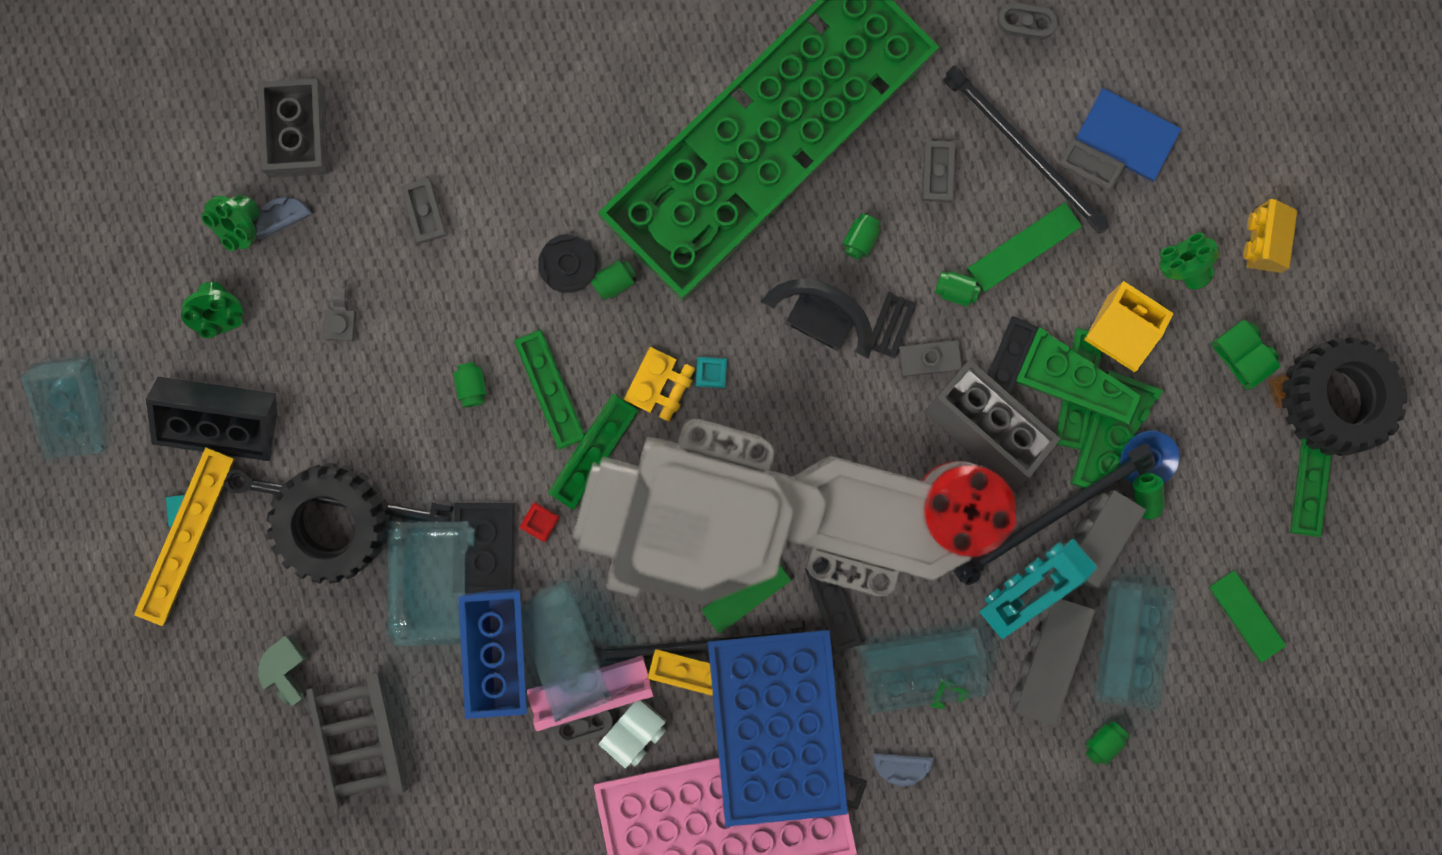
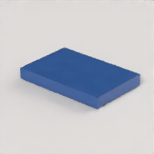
M1102 88L1075 139L1124 163L1126 169L1153 182L1177 139L1181 128Z

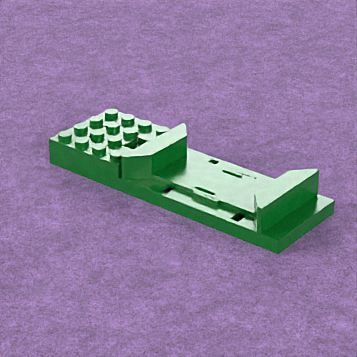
M816 0L598 212L600 220L684 303L768 221L769 216L773 218L776 215L777 208L908 80H914L918 76L920 69L938 52L939 46L893 0ZM815 14L828 26L822 34L808 22ZM877 77H880L890 87L883 94L871 85ZM739 88L752 100L745 109L732 97ZM802 151L813 161L807 169L795 159Z

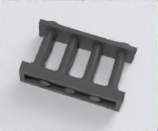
M382 671L366 675V682H363L362 686L324 695H319L318 687L306 689L307 695L304 696V706L308 714L311 713L326 781V785L323 786V794L326 803L331 804V809H337L343 805V796L385 787L390 789L392 796L408 790ZM364 697L367 700L371 699L373 711L369 715L326 725L322 707ZM372 727L373 730L377 729L379 741H376V745L332 755L329 737ZM375 757L384 759L386 771H383L382 775L339 785L335 767Z

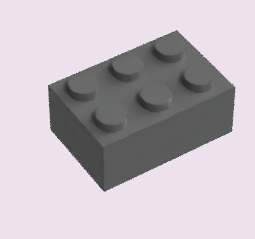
M318 78L257 82L262 171L270 178L329 174L325 87Z
M1115 490L1103 492L1101 495L1095 496L1088 506V510L1091 511L1085 521L1081 519L1072 533L1076 537L1074 539L1075 542L1097 566L1091 576L1082 583L1087 588L1100 587L1146 511L1145 508Z

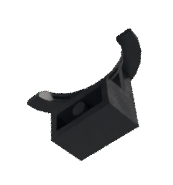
M795 279L777 285L761 301V303L775 309L782 300L799 294L798 300L786 320V325L837 352L854 323L858 338L855 353L869 359L873 348V333L870 321L860 305L839 288L818 280Z

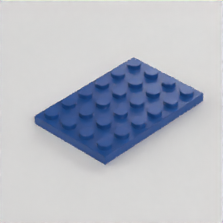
M830 630L708 641L725 827L848 815Z

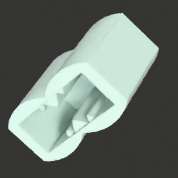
M644 700L636 701L598 745L625 769L630 763L635 767L646 755V752L643 750L650 740L655 744L666 732L663 725L667 720Z

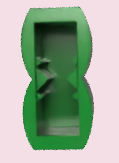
M1244 319L1234 324L1210 344L1246 390H1250L1277 371L1281 366L1278 362L1279 355L1271 346H1265L1260 339L1261 333L1257 326Z

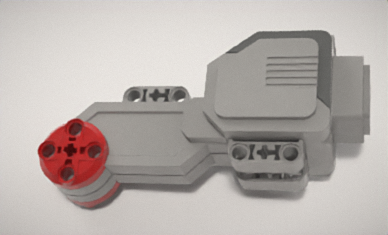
M693 418L684 423L678 443L660 438L646 437L638 466L604 456L601 464L593 462L573 538L580 540L578 549L613 558L606 589L637 597L640 588L700 605L707 604L747 588L749 585L775 576L785 540L809 546L805 565L814 578L872 595L886 596L893 591L899 571L935 580L970 560V557L987 554L999 547L1016 525V506L1009 486L999 475L989 469L965 461H951L940 464L930 470L922 480L834 456L824 458L793 477L770 471L774 451L769 442L762 437ZM695 427L704 429V435L698 441L689 439V432ZM712 434L721 440H726L729 436L733 443L732 445H726L724 449L718 441L712 440ZM756 444H762L761 454L757 457H750L751 448ZM818 557L828 559V567L822 572L813 570V562ZM836 560H838L837 565L842 569L849 570L851 565H853V568L857 571L856 576L851 575L849 580H847V576L844 573L836 571ZM879 573L886 574V584L881 588L873 587L872 580L874 576Z

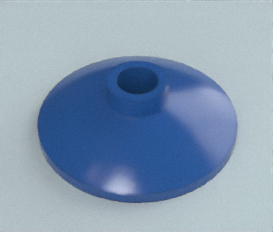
M1145 431L1134 436L1125 445L1121 453L1120 466L1130 460L1129 452L1142 444H1147L1150 447L1156 465L1146 473L1155 474L1163 479V483H1166L1175 474L1179 465L1180 454L1175 441L1167 434L1159 431ZM1135 471L1125 478L1132 484L1134 479L1140 475Z

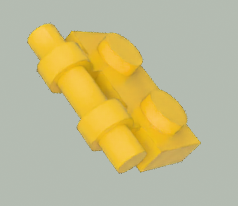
M649 347L624 400L650 414L657 403L663 406L659 418L670 422L674 412L677 413L681 406L679 401L685 389H689L693 382L691 377L695 368L684 364L680 374L672 370L677 359ZM669 379L675 382V385L667 398L660 394Z

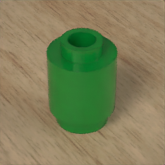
M863 213L859 215L858 219L855 218L842 243L846 248L845 253L857 260H861L862 257L868 258L881 233L879 230L882 225L881 222Z
M618 259L595 274L596 278L591 283L603 301H605L609 297L611 299L615 298L633 286L635 283L632 278L637 275L627 261L621 263Z
M941 271L934 294L940 295V299L968 307L970 302L976 303L981 287L976 285L977 279L953 271H949V273Z
M475 362L458 365V371L452 374L458 401H461L462 408L485 404L487 390L482 367H476Z
M1144 473L1134 479L1132 483L1134 502L1146 509L1142 518L1155 519L1162 515L1165 508L1164 483L1161 477L1152 473Z
M1111 721L1108 725L1103 724L1084 744L1088 749L1085 755L1095 765L1099 766L1102 763L1107 766L1127 746L1126 741L1130 737L1114 721Z

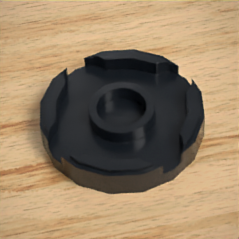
M573 234L559 235L550 239L540 252L538 270L543 281L552 290L561 293H576L585 289L594 279L597 271V257L592 246L584 239Z

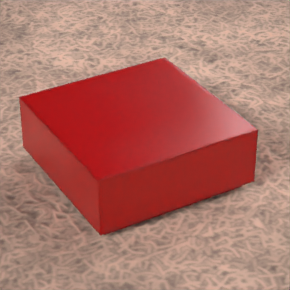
M533 502L519 528L546 543L560 516Z

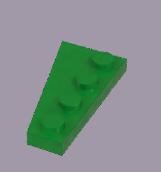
M1039 327L1016 380L1017 384L1128 426L1131 425L1141 401L1139 394L1111 375L1100 370L1095 364L1081 357L1066 344L1049 335L1041 327Z
M1110 370L1105 371L1106 374L1111 375L1139 394L1141 401L1130 426L1092 412L1072 475L1071 485L1085 489L1118 467L1125 445L1135 436L1142 422L1146 421L1151 412L1150 409L1155 401L1160 398L1164 390Z

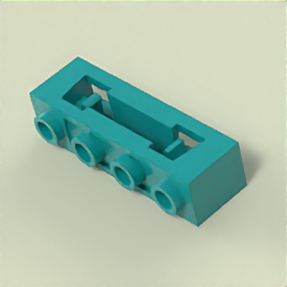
M1074 539L1065 545L1058 542L1045 553L1047 558L1043 561L1039 557L1036 558L1025 568L1026 573L1024 575L1014 574L1004 583L1006 588L1000 591L997 587L984 598L987 603L979 613L1002 640L1084 583L1096 570L1097 566ZM1055 567L1056 569L1050 575L1055 582L1033 597L1018 612L1025 604L1019 596L1044 579L1052 568Z

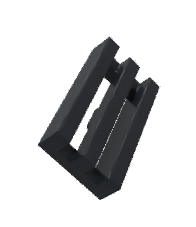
M888 292L872 332L873 351L893 359L895 358L916 302L905 300L903 297H898ZM893 301L896 303L882 342L880 346L875 345L889 305ZM903 305L908 308L890 351L885 348Z

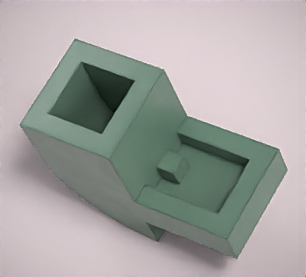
M292 635L284 636L266 650L259 663L258 676L264 690L276 684L278 687L276 693L285 704L290 703L291 706H295L304 701L306 694L290 673L309 658Z

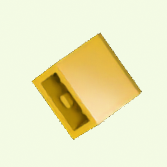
M1269 199L1256 208L1254 213L1251 212L1249 214L1247 229L1251 230L1250 242H1246L1243 251V258L1247 259L1246 268L1278 273L1290 269L1297 217L1296 209L1278 200Z
M1123 281L1107 296L1085 341L1133 372H1136L1163 336L1174 313Z

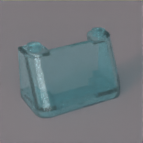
M389 521L387 529L389 533L387 537V631L389 642L394 646L461 644L458 596L465 595V551L468 550V545H473V527H469L468 521Z

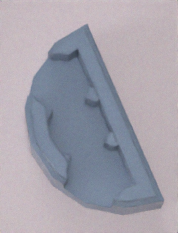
M288 197L273 199L261 209L262 212L255 227L258 239L262 240L313 215V213L306 204L297 199Z
M873 753L874 766L879 775L890 784L901 787L914 785L922 780L931 770L933 758Z

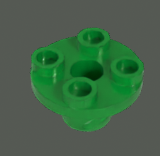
M218 195L212 197L205 204L201 219L221 239L224 248L229 251L243 250L250 247L256 240V229L253 222L259 218L260 211L257 204L247 196L236 195L230 199Z
M1195 233L1186 241L1164 248L1160 252L1161 260L1159 267L1166 278L1183 281L1185 286L1191 290L1201 289L1211 282L1214 276L1213 264L1218 259L1220 251L1213 239L1206 238L1203 233Z
M212 281L205 282L198 287L197 292L191 294L183 301L181 305V318L184 324L198 332L199 336L210 339L214 338L217 334L226 333L242 325L243 307L235 296L226 292L222 284Z

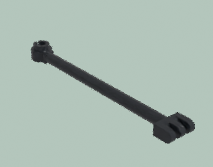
M953 65L945 73L944 83L953 92L959 89L1085 217L1086 222L1097 233H1104L1109 226L1108 221L1097 210L1095 211L972 85L965 74Z
M1142 444L1128 453L1130 460L1007 537L993 551L977 557L973 556L970 560L954 568L953 571L959 581L965 583V585L974 584L980 578V571L984 570L983 567L1133 472L1137 471L1139 475H1142L1154 468L1156 461L1150 447L1147 444Z
M237 469L229 472L226 477L235 480L238 476H241L244 479V485L238 488L234 482H225L227 489L237 494L253 490L276 495L284 485L251 478L245 471ZM319 496L311 500L312 502L347 508L343 503L331 497ZM432 502L430 511L387 503L386 515L428 523L426 532L448 536V530L441 527L437 528L438 522L450 524L451 518L442 517L439 514L440 510L452 512L453 506Z
M805 622L783 623L784 632L603 650L594 645H587L579 651L578 656L584 657L586 652H593L596 657L594 662L588 663L585 659H581L579 662L584 668L594 669L601 662L627 660L642 655L643 658L653 657L655 649L677 655L709 652L708 641L793 633L794 628H804Z

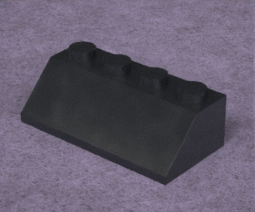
M157 377L146 398L152 445L204 452L206 447L228 456L263 461L270 460L277 418L276 393Z

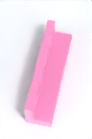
M643 655L527 690L536 732L653 697L651 680L647 679L648 671Z

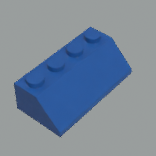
M519 589L459 595L465 719L526 715Z

